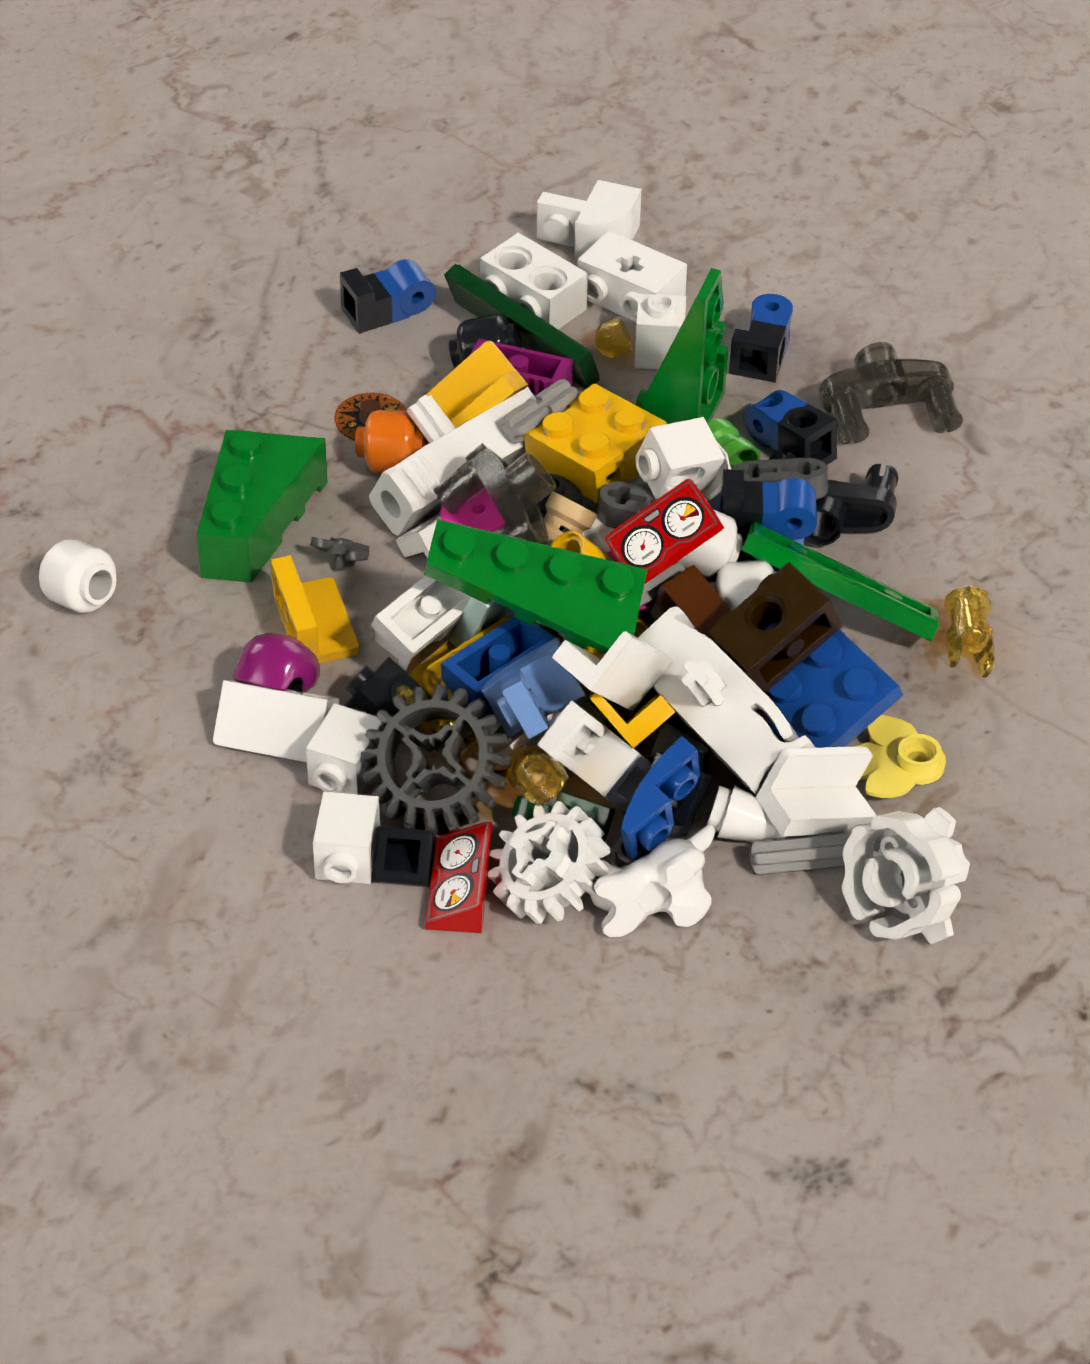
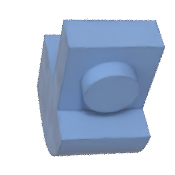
M557 637L512 662L495 674L482 687V693L493 712L500 719L501 725L508 737L521 730H524L529 739L548 729V715L568 705L571 700L575 701L586 695L584 684L552 658L561 646Z

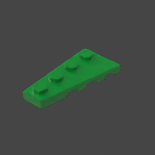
M437 519L424 571V575L485 604L493 600L512 609L515 612L514 617L534 626L537 621L564 634V641L567 640L582 649L588 645L605 654L623 632L626 631L634 635L647 569Z

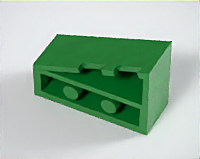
M238 430L225 431L197 530L201 578L252 583L283 542L282 534L293 520L297 522L305 513V504L315 491L321 492L328 483L325 438Z

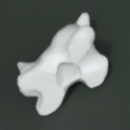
M706 825L687 840L674 839L662 842L651 853L623 867H616L601 860L609 868L608 874L595 878L594 889L597 895L590 894V898L595 906L609 911L601 923L603 934L608 937H623L634 931L648 915L658 912L669 914L677 926L689 927L699 922L711 906V896L704 888L702 868L706 863L703 852L711 845L716 832L715 828L712 825Z

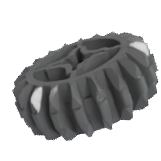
M442 684L435 686L432 699L430 700L427 699L422 687H415L413 689L415 703L408 705L400 695L395 696L393 703L399 712L391 717L386 711L380 710L376 715L385 726L384 730H366V738L373 744L378 745L377 748L366 749L361 752V759L365 763L377 765L368 769L362 775L367 785H379L370 796H379V804L390 801L386 807L385 815L392 821L405 813L404 826L408 829H416L424 817L425 830H432L435 835L439 830L440 819L443 818L451 832L457 831L460 827L457 816L462 813L465 814L471 823H477L480 817L473 806L480 801L485 807L493 809L496 801L487 792L488 788L504 790L507 786L506 780L499 774L494 773V770L510 768L512 763L509 756L496 753L510 745L506 734H493L501 725L500 719L496 714L483 717L487 705L481 698L474 700L467 706L468 693L462 688H458L454 692L450 701H448L447 690ZM435 719L455 721L452 726L446 724L439 732L432 735H424L414 729L424 722ZM471 731L475 733L479 745V761L473 777L466 773L459 764L460 754L466 747L464 739ZM400 743H403L412 752L413 759L409 770L405 773L408 779L399 788L395 778L394 760ZM418 746H422L429 753L436 750L439 755L440 750L443 749L442 754L454 771V774L443 766L437 769L434 764L432 765V770H429L430 764ZM442 783L450 784L460 790L456 794L441 800L427 801L416 799L421 792L427 794L435 785Z

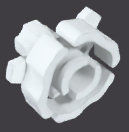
M941 807L933 808L924 818L918 814L901 811L875 816L871 823L855 827L843 847L842 856L845 863V877L842 883V892L851 915L856 920H862L882 914L885 911L884 907H893L904 914H909L910 919L907 921H903L893 915L870 921L869 928L874 936L897 940L922 932L931 945L954 935L949 917L961 898V892L954 884L966 880L970 862L963 854L962 844L950 838L953 835L956 820ZM886 828L894 830L896 833L882 839L879 851H874L876 839Z

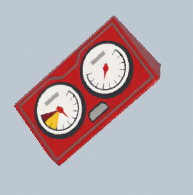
M689 478L605 536V541L619 563L647 569L646 584L721 532L724 526L708 500L694 481Z
M481 822L437 837L425 929L482 933L489 878L488 871L490 870L491 861L489 855L492 850V822Z

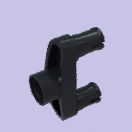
M782 451L773 452L769 460L782 459ZM787 452L786 459L797 458V456ZM881 464L872 465L867 471L865 486L828 480L827 494L816 500V529L810 536L805 537L804 540L817 546H824L834 543L841 533H869L888 528L894 520L897 508L894 492L899 476L896 469L886 465L884 476H880Z

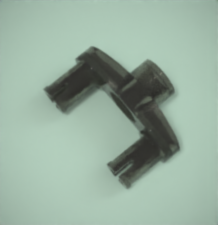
M877 342L862 348L855 356V366L833 373L823 381L819 388V395L824 409L837 419L838 438L843 444H850L851 438L848 431L851 432L854 444L862 442L868 437L870 433L869 427L865 422L861 409L923 402L935 432H944L942 420L947 432L957 430L963 423L962 414L959 412L952 394L954 383L946 365L933 360L899 359L895 348L886 342Z
M481 443L466 456L467 462L442 484L433 489L440 503L450 513L456 514L462 506L486 488L505 521V524H503L504 530L500 534L544 545L548 543V533L538 503L556 489V484L545 467L529 452H525L511 465H508L484 443Z

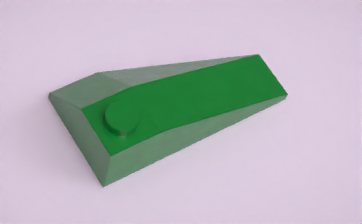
M711 268L648 390L641 389L635 405L666 421L667 424L704 417L707 423L710 422L725 394L728 351L726 346L720 345L721 339H723L726 332L725 322L719 321L724 305L721 270Z

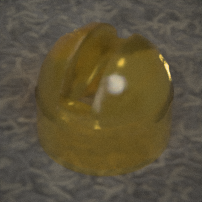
M620 316L605 321L597 329L595 345L602 355L614 358L634 351L631 337Z

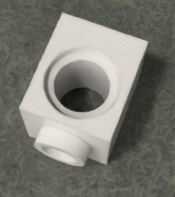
M638 293L635 369H659L685 319L686 296L664 293Z
M704 417L649 428L635 457L638 473L644 481H647L655 499L660 498L689 478L694 481L699 490L709 488L725 459Z
M334 703L306 747L308 785L320 788L324 792L362 795L367 787L362 775L368 769L377 765L365 763L361 759V752L378 747V745L369 741L365 734L368 729L384 730V725L376 716Z
M323 792L313 839L315 879L331 880L337 883L371 884L377 826H380L379 796Z

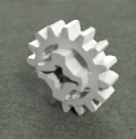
M556 801L551 813H548L541 804H538L534 807V818L527 821L520 814L515 816L518 828L513 833L502 830L499 836L506 843L504 848L491 850L489 855L499 865L488 871V877L497 885L493 890L494 894L518 918L522 919L528 915L536 924L543 922L547 912L557 922L562 921L564 918V908L569 905L577 911H581L583 909V902L580 897L585 892L597 895L592 881L595 876L606 875L609 871V868L600 860V858L610 853V847L601 839L605 834L603 830L580 807L575 806L572 810H569L562 802Z

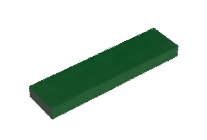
M454 264L444 274L457 304L477 317L501 314L508 323H515L519 330L522 347L525 349L572 359V380L585 389L600 380L599 372L589 349L461 265Z

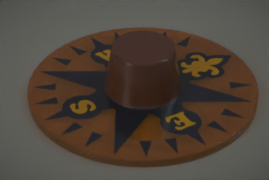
M357 394L346 399L338 406L334 417L335 425L340 433L355 441L357 428L365 427L367 418L373 411L406 410V408L399 400L386 394Z

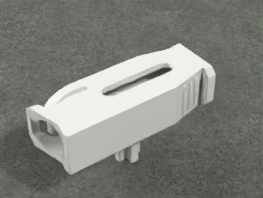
M528 387L457 428L453 426L431 395L422 396L414 405L407 409L406 412L429 441V444L394 467L384 471L369 495L371 505L393 534L399 536L440 512L444 501L456 491L474 485H489L509 473L520 461L526 458L524 440L516 443L512 442L508 435L503 432L501 425L504 422L505 416L531 399L536 401L535 396Z
M678 606L669 608L638 637L664 652L672 659V662L653 685V688L666 700L675 711V714L756 796L782 750L787 748L816 747L805 735L800 738L797 736L774 702L712 639L694 629L693 624ZM768 723L773 724L778 729L785 742H781Z

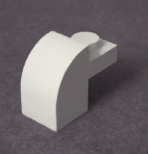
M597 180L587 201L542 192L537 201V239L574 247L575 260H578L608 230L633 240L640 226L642 189Z
M572 700L563 711L557 713L549 721L545 735L537 744L550 756L570 769L622 810H624L626 803L631 802L634 793L652 766L648 759Z

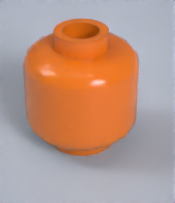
M407 410L373 411L369 414L365 427L357 428L355 436L356 454L358 457H365L367 467L372 473L382 474L387 469L394 467L429 444V441L406 412Z

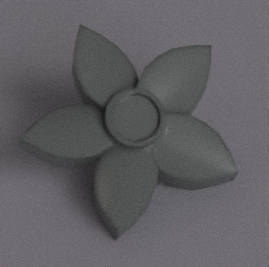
M312 537L310 543L311 546L328 552L327 555L336 554L333 568L338 570H344L346 559L352 561L368 560L370 546L345 538L331 537L330 540Z

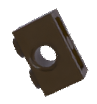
M788 562L777 573L770 574L764 578L757 590L740 605L725 612L719 618L717 624L708 631V634L713 642L764 693H767L843 625L831 600L796 567ZM779 622L774 628L765 630L770 624Z

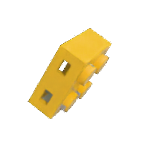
M594 383L578 394L577 399L567 405L566 411L547 415L541 424L524 435L527 464L545 474L552 473L565 477L576 485L583 496L598 504L600 490L604 485L616 481L630 482L639 476L635 457L649 428L666 425L667 422ZM616 471V474L606 481V477Z

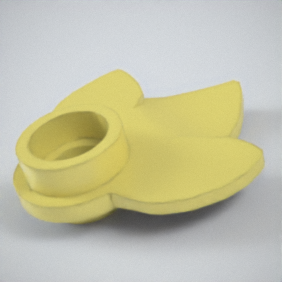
M880 715L867 727L870 742L854 746H866L873 755L860 780H867L865 792L870 796L879 798L902 796L908 793L916 784L924 785L938 780L945 770L946 757L939 742L931 736L918 734L911 723L891 716Z

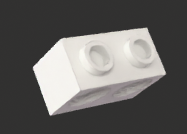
M516 233L480 258V279L558 330L587 310L588 273L520 233Z

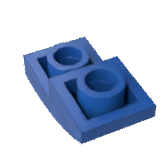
M683 736L668 748L641 781L626 810L621 832L625 854L632 861L646 849L652 851L668 838L674 826L671 801H679L685 798L698 782L700 777L698 751Z

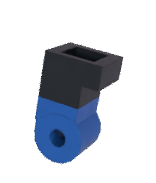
M410 259L399 260L386 270L365 276L361 274L358 268L340 272L341 309L359 334L421 313L435 299V286L420 266Z
M764 294L753 300L749 331L735 329L731 340L729 374L776 382L790 341L789 328L793 305L789 299L778 294Z
M776 390L760 402L747 407L744 411V425L750 436L757 443L762 445L770 444L772 448L782 451L784 455L790 452L795 454L797 458L818 459L825 462L826 465L837 459V419L783 390Z
M723 469L720 513L728 515L735 520L737 534L742 535L743 539L751 523L755 522L792 540L803 539L810 536L817 526L816 492L810 483L802 479L790 478L778 483L744 481V470Z

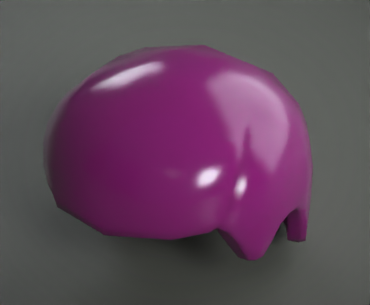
M265 633L256 635L245 645L232 677L245 683L282 691L286 690L290 683L294 681L302 685L304 692H308L310 688H314L320 676V664L317 656L300 640L291 635Z

